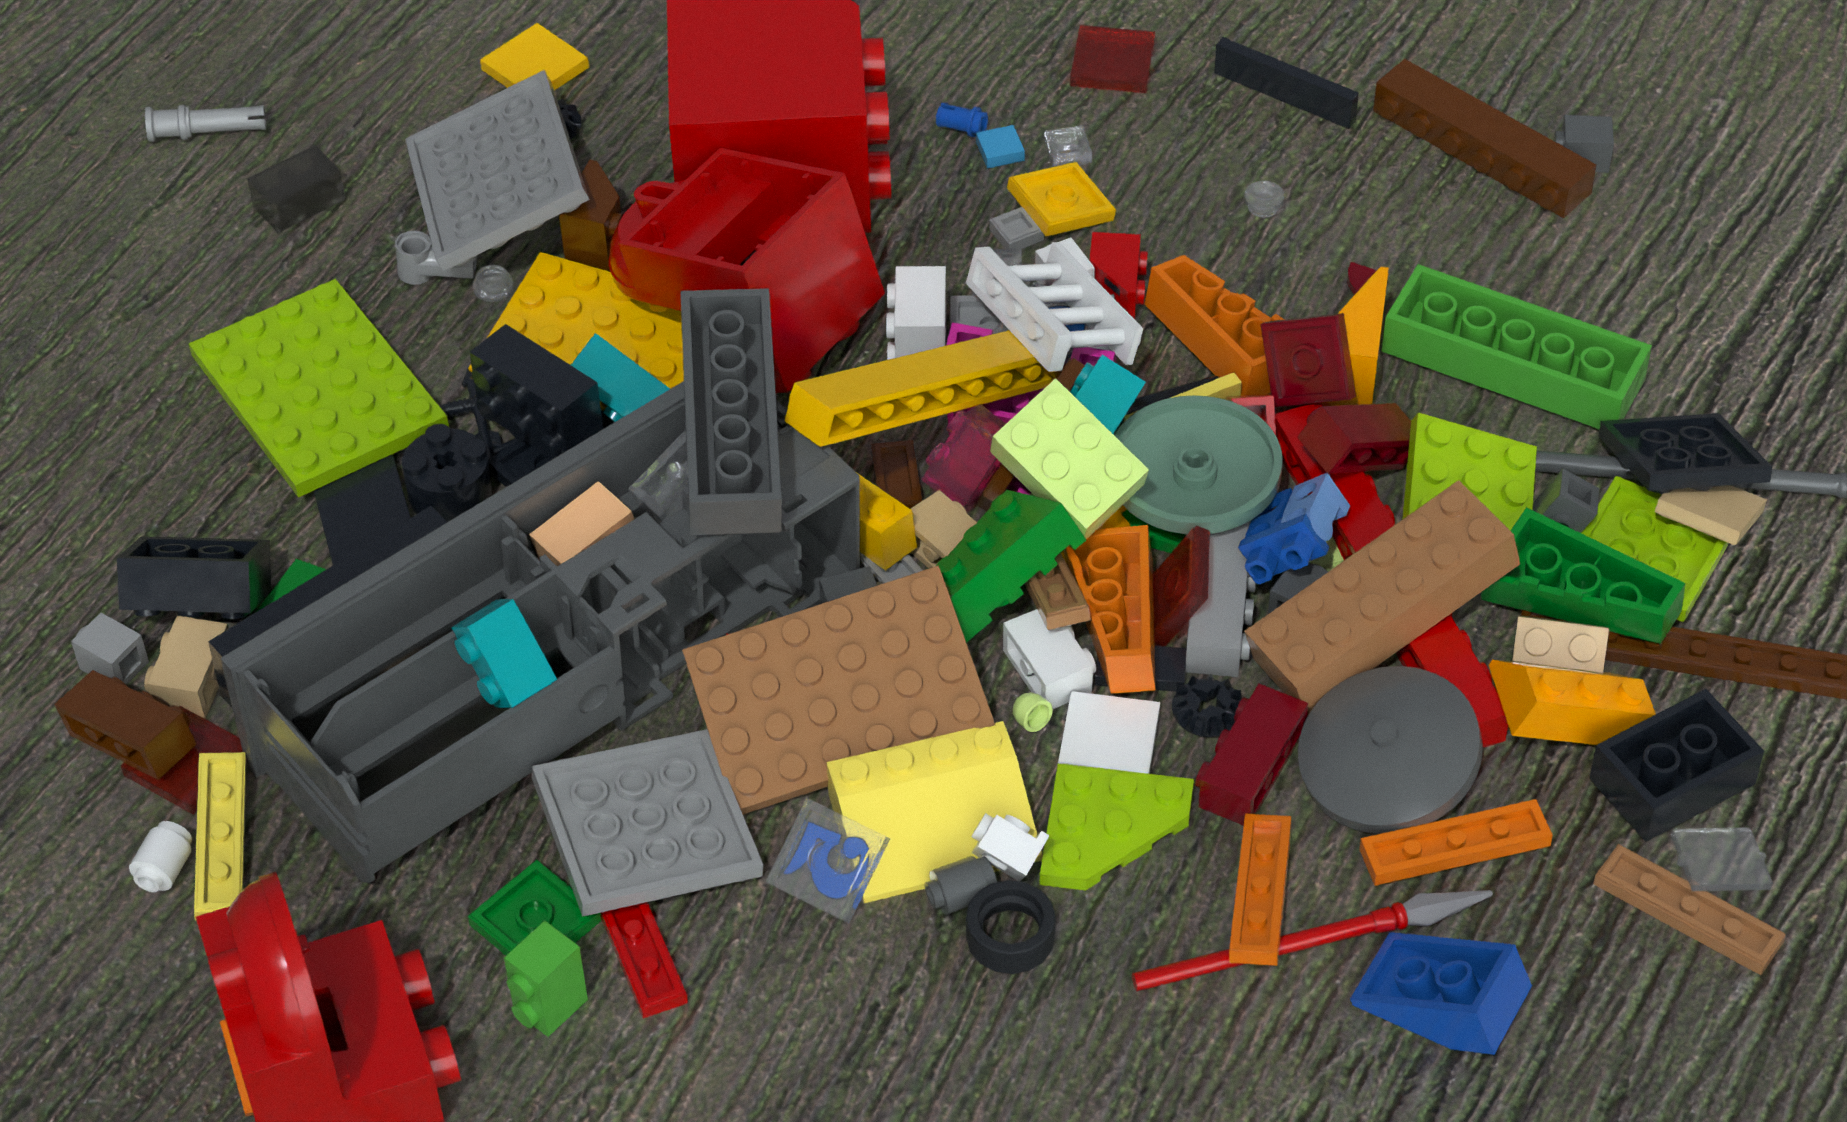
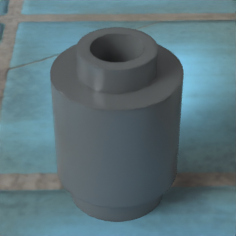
M969 856L931 870L929 873L930 881L925 882L924 885L927 898L933 909L940 907L942 912L948 915L967 908L978 891L992 883H996L997 880L994 870L985 856L978 859L974 856Z

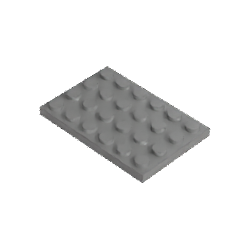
M545 70L405 138L434 256L443 272L454 266L458 267L466 264L472 257L490 248H499L509 239L525 231L535 230L542 226L545 221L559 214L572 212L582 203L590 200L551 80Z

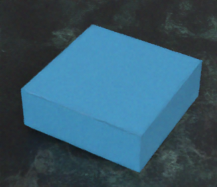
M1014 125L976 133V144L987 169L1025 161V150Z

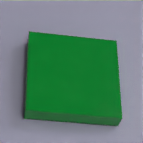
M535 860L468 915L469 925L505 956L544 921L574 943L602 921L601 913L582 917L572 888L538 860Z

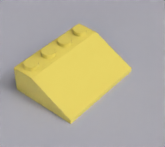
M1003 721L997 722L991 727L971 728L826 762L828 795L840 832L844 835V843L850 837L863 838L871 850L870 869L865 882L859 889L864 903L925 889L924 884L930 881L929 873L931 870L969 856H974L978 859L979 857L972 853L978 841L971 836L985 813L993 818L998 815L1003 819L1006 815H1011L1029 826L1028 834L1033 837L1037 836L1017 756ZM1042 850L1040 851L1034 863L1042 861ZM860 857L854 860L850 859L853 871L858 867ZM992 866L994 872L1001 871L996 867Z

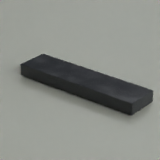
M1222 37L1216 44L1215 74L1347 129H1350L1356 122L1359 92L1225 37Z

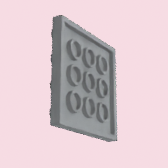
M708 729L532 766V780L582 917L757 878L763 874V862L727 777L722 776Z

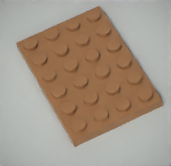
M939 565L682 650L722 776L728 778L743 815L828 787L826 762L971 728L981 729L995 725Z

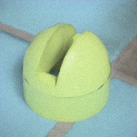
M1029 692L1016 698L1012 713L1017 723L1029 732H1036L1045 727L1049 722L1053 708L1051 703L1041 695Z

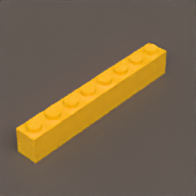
M1008 330L795 382L789 397V405L784 421L816 445L822 447L1039 390L1048 386L1055 378L1057 379L1062 371L1048 372Z

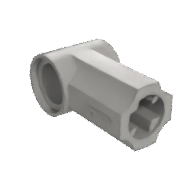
M415 230L404 232L397 237L395 241L397 272L401 281L416 285L427 282L432 276L475 279L477 255L472 257L466 264L458 267L454 266L443 272L435 259L431 240L427 234Z

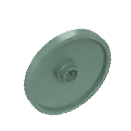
M1178 396L1157 401L1131 415L1114 435L1149 469L1145 484L1123 506L1140 520L1166 531L1181 534H1212L1241 526L1254 519L1269 506L1277 494L1281 483L1282 451L1273 430L1258 415L1228 400L1210 396Z

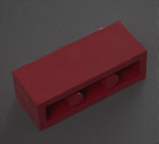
M1396 403L1321 406L1308 416L1306 420L1307 425L1297 436L1328 474L1402 469L1408 462L1411 420Z
M1260 683L1250 698L1243 697L1235 712L1233 727L1231 730L1224 729L1218 738L1215 747L1216 755L1211 763L1205 761L1199 769L1195 781V786L1200 788L1198 807L1243 826L1245 814H1257L1299 742L1303 725L1307 719L1308 703Z

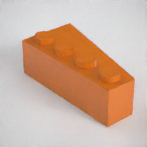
M1185 255L1151 267L1144 304L1215 376L1220 378L1230 373H1235L1242 382L1241 396L1271 393L1260 324L1285 319L1277 314L1272 317L1264 314L1254 307L1256 302L1254 299L1244 293L1230 292L1224 288L1225 281Z
M1148 525L1097 529L1076 550L1072 549L1070 545L1065 548L1064 557L1089 606L1091 620L1085 622L1111 694L1155 691L1153 560Z

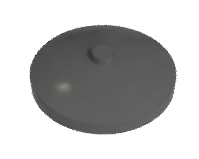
M1389 666L1356 674L1333 687L1317 702L1308 715L1300 734L1298 762L1303 781L1311 798L1326 815L1351 829L1366 833L1382 834L1434 822L1452 810L1464 798L1476 779L1482 761L1483 743L1474 709L1468 699L1455 685L1427 670L1406 666Z

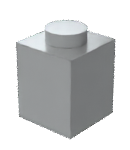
M100 613L91 623L81 628L76 637L71 641L80 670L88 674L94 670L109 678L117 677L126 685L149 663L141 634L103 613Z

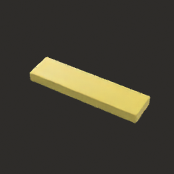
M246 752L199 753L194 917L229 907L243 890Z

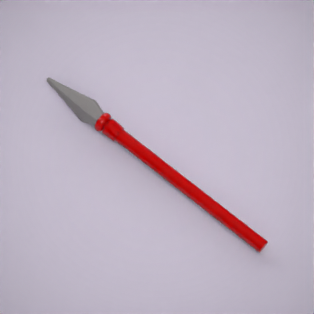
M1490 890L1418 893L1403 904L1395 902L1391 907L1386 906L1370 911L1366 915L1280 936L1279 956L1372 932L1375 934L1395 930V928L1403 930L1412 925L1428 927L1491 897L1493 893ZM1229 949L1134 972L1132 973V981L1135 990L1141 991L1245 964L1229 963Z

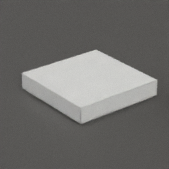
M1071 691L1058 763L1150 774L1160 713V702Z

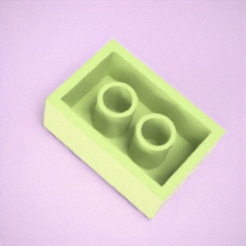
M1056 378L993 436L990 452L1034 496L1062 503L1086 539L1145 484L1149 469Z

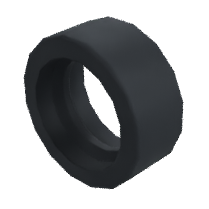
M1007 880L988 885L978 891L970 901L966 914V940L970 953L981 965L1001 973L1015 974L1026 972L1043 963L1053 950L1056 915L1052 902L1042 890L1026 882ZM1011 910L1023 912L1033 917L1038 923L1039 928L1036 935L1028 940L1010 944L998 942L988 937L983 931V923L987 918L998 912Z

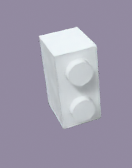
M1037 609L1003 623V651L1031 692L1045 698L1051 703L1053 709L1069 703L1071 691L1092 693L1093 673L1096 672V664L1090 651L1087 648L1082 649L1075 640L1071 625L1047 630Z

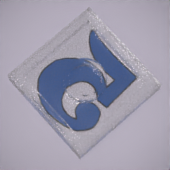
M806 798L766 882L850 923L890 838Z

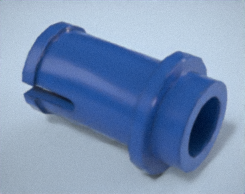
M943 102L937 110L936 125L941 128L945 127L967 132L969 137L974 138L977 132L986 131L988 114L982 112V109L977 106L973 107V109H968Z

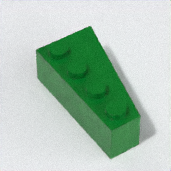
M1006 490L994 499L990 509L982 518L964 533L963 539L948 556H945L937 563L936 566L939 565L966 643L992 621L990 612L995 608L1003 607L1009 603L1012 604L1024 593L1020 587L1038 571L1045 576L1055 568L1058 563L1054 558L1070 545L1072 549L1076 550L1086 541V538L1062 503Z
M1526 507L1510 530L1515 537L1520 565L1481 592V600L1569 622L1608 627L1610 632L1661 644L1682 612L1685 583Z

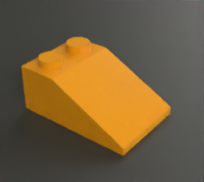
M1380 267L1339 312L1344 313L1356 397L1350 400L1321 402L1323 406L1372 404L1389 267Z

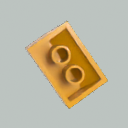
M1494 659L1489 664L1512 736L1597 745L1656 714L1643 679L1607 672L1598 673Z

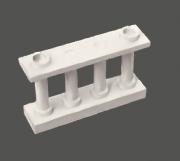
M1052 242L1047 262L1043 264L1007 266L990 247L975 248L966 284L1048 372L1062 371L1067 352L1072 348L1108 346L1125 365L1133 364L1138 345L1141 342L1143 328L1059 242ZM1045 280L1049 286L1027 287L1024 281ZM1066 302L1070 308L1048 309L1043 303ZM1086 323L1092 330L1069 331L1064 325Z

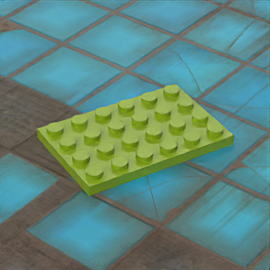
M336 279L318 285L311 290L284 300L277 305L188 343L192 357L298 498L407 448L415 439L425 434L428 427L434 424H445L449 427L448 418L444 411Z

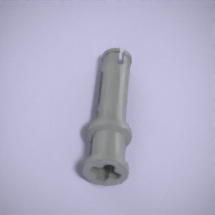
M179 105L178 109L154 110L152 106L145 107V125L149 142H155L157 137L180 136L182 140H188L192 137L193 133L266 130L265 119H249L250 117L266 116L264 105L190 110V107L186 105Z

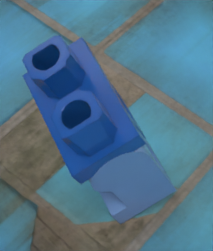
M1328 473L1298 484L1293 490L1289 488L1277 493L1269 506L1251 520L1245 538L1240 541L1238 548L1247 559L1245 569L1255 583L1262 584L1270 581L1274 575L1289 569H1300L1307 566L1309 561L1327 555L1329 545L1326 541H1329L1332 537V523L1334 520L1346 516L1350 508V504Z

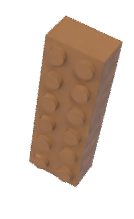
M1458 480L1246 629L1244 632L1253 659L1285 694L1307 702V715H1309L1317 702L1333 687L1356 674L1375 668L1520 565L1514 534Z

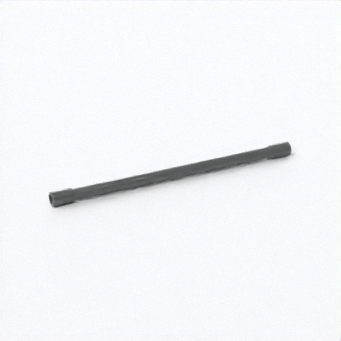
M1538 450L1536 453L1535 472L1559 473L1564 468L1574 475L1609 478L1618 476L1623 479L1638 480L1618 457ZM1772 469L1770 482L1753 483L1748 489L1823 494L1847 498V473L1829 474Z

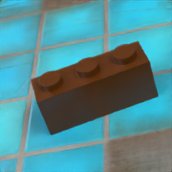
M94 670L54 704L70 736L158 780L197 745L189 729L191 725L190 719L179 707L175 705L169 707L157 701L146 691L138 692L127 687L119 678H109Z

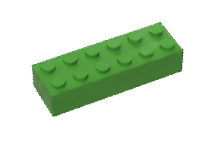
M1418 264L1385 317L1381 352L1600 429L1601 421L1622 420L1625 418L1645 381L1652 345Z

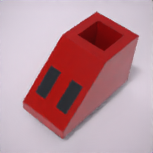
M1092 232L1089 261L1095 267L1094 279L1109 294H1114V299L1135 319L1136 304L1144 305L1146 280H1138V275L1146 276L1148 251H1140L1141 234Z

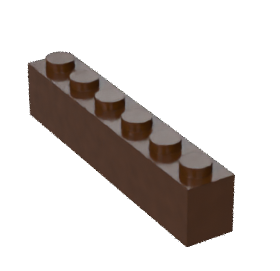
M1403 59L1376 82L1373 107L1375 113L1556 215L1565 218L1592 194L1597 164L1416 64Z

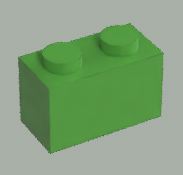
M546 921L540 924L504 957L508 977L506 983L510 989L513 1004L511 1009L516 1019L525 1027L532 1028L534 1026L549 1037L588 1000L580 946Z

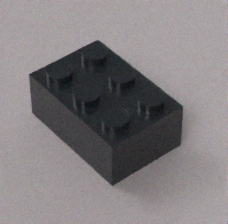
M507 324L503 325L470 351L472 378L477 397L476 405L481 415L485 419L495 421L509 430L517 440H524L538 449L548 460H553L603 430L598 382Z
M141 536L117 557L119 610H134V614L137 616H155L160 614L161 611H177L178 616L190 618L202 616L204 612H221V617L227 619L244 618L272 590L270 540Z
M1704 689L1597 744L1589 779L1647 842L1755 785L1764 750L1707 689Z

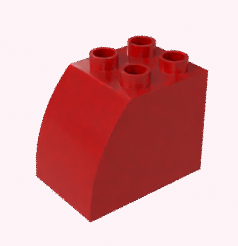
M667 0L669 131L674 182L686 180L719 148L842 172L846 175L864 232L871 233L870 200L892 198L889 151L868 152V145L887 144V141L890 140L887 91L865 93V87L886 85L883 37L861 38L859 5L852 0Z

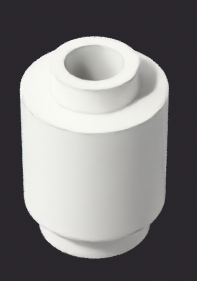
M162 821L157 827L150 829L129 865L134 882L140 888L149 892L169 890L191 853V834L181 825L170 821Z

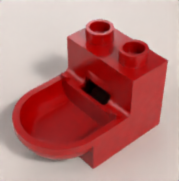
M719 148L686 180L673 183L650 181L640 185L633 195L636 202L624 213L618 222L610 244L609 268L617 288L626 296L641 302L681 311V291L769 288L775 393L792 391L795 382L809 379L811 368L837 342L853 335L859 327V319L885 294L845 173ZM754 250H756V252L741 266L740 264H741Z
M276 872L260 876L259 880L249 884L238 894L229 907L195 917L256 1122H444L437 1089L459 1082L461 1077L445 1025L419 1032L413 1014L414 1010L435 1004L428 974L419 949L394 956L382 920L307 942L305 934L300 936L296 934Z

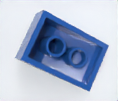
M1389 932L1350 1000L1352 1005L1451 1050L1494 1055L1528 995L1532 984L1515 944Z

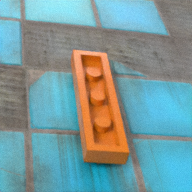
M1534 799L1360 839L1359 850L1373 884L1376 886L1551 846L1553 834L1537 800Z
M1245 814L1229 946V963L1278 965L1292 829L1291 816Z

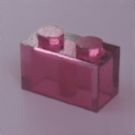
M981 404L966 413L960 410L946 428L950 433L944 444L940 442L927 457L926 463L930 467L921 480L936 492L940 490L952 501L959 502L964 508L979 499L1001 465V462L990 452L993 436L1006 423Z

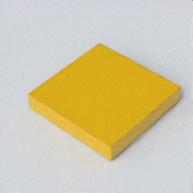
M538 23L480 59L481 70L507 88L545 70L555 91L589 68L587 56Z
M1077 162L1011 176L1008 179L1007 189L1045 236L1114 221L1116 209Z

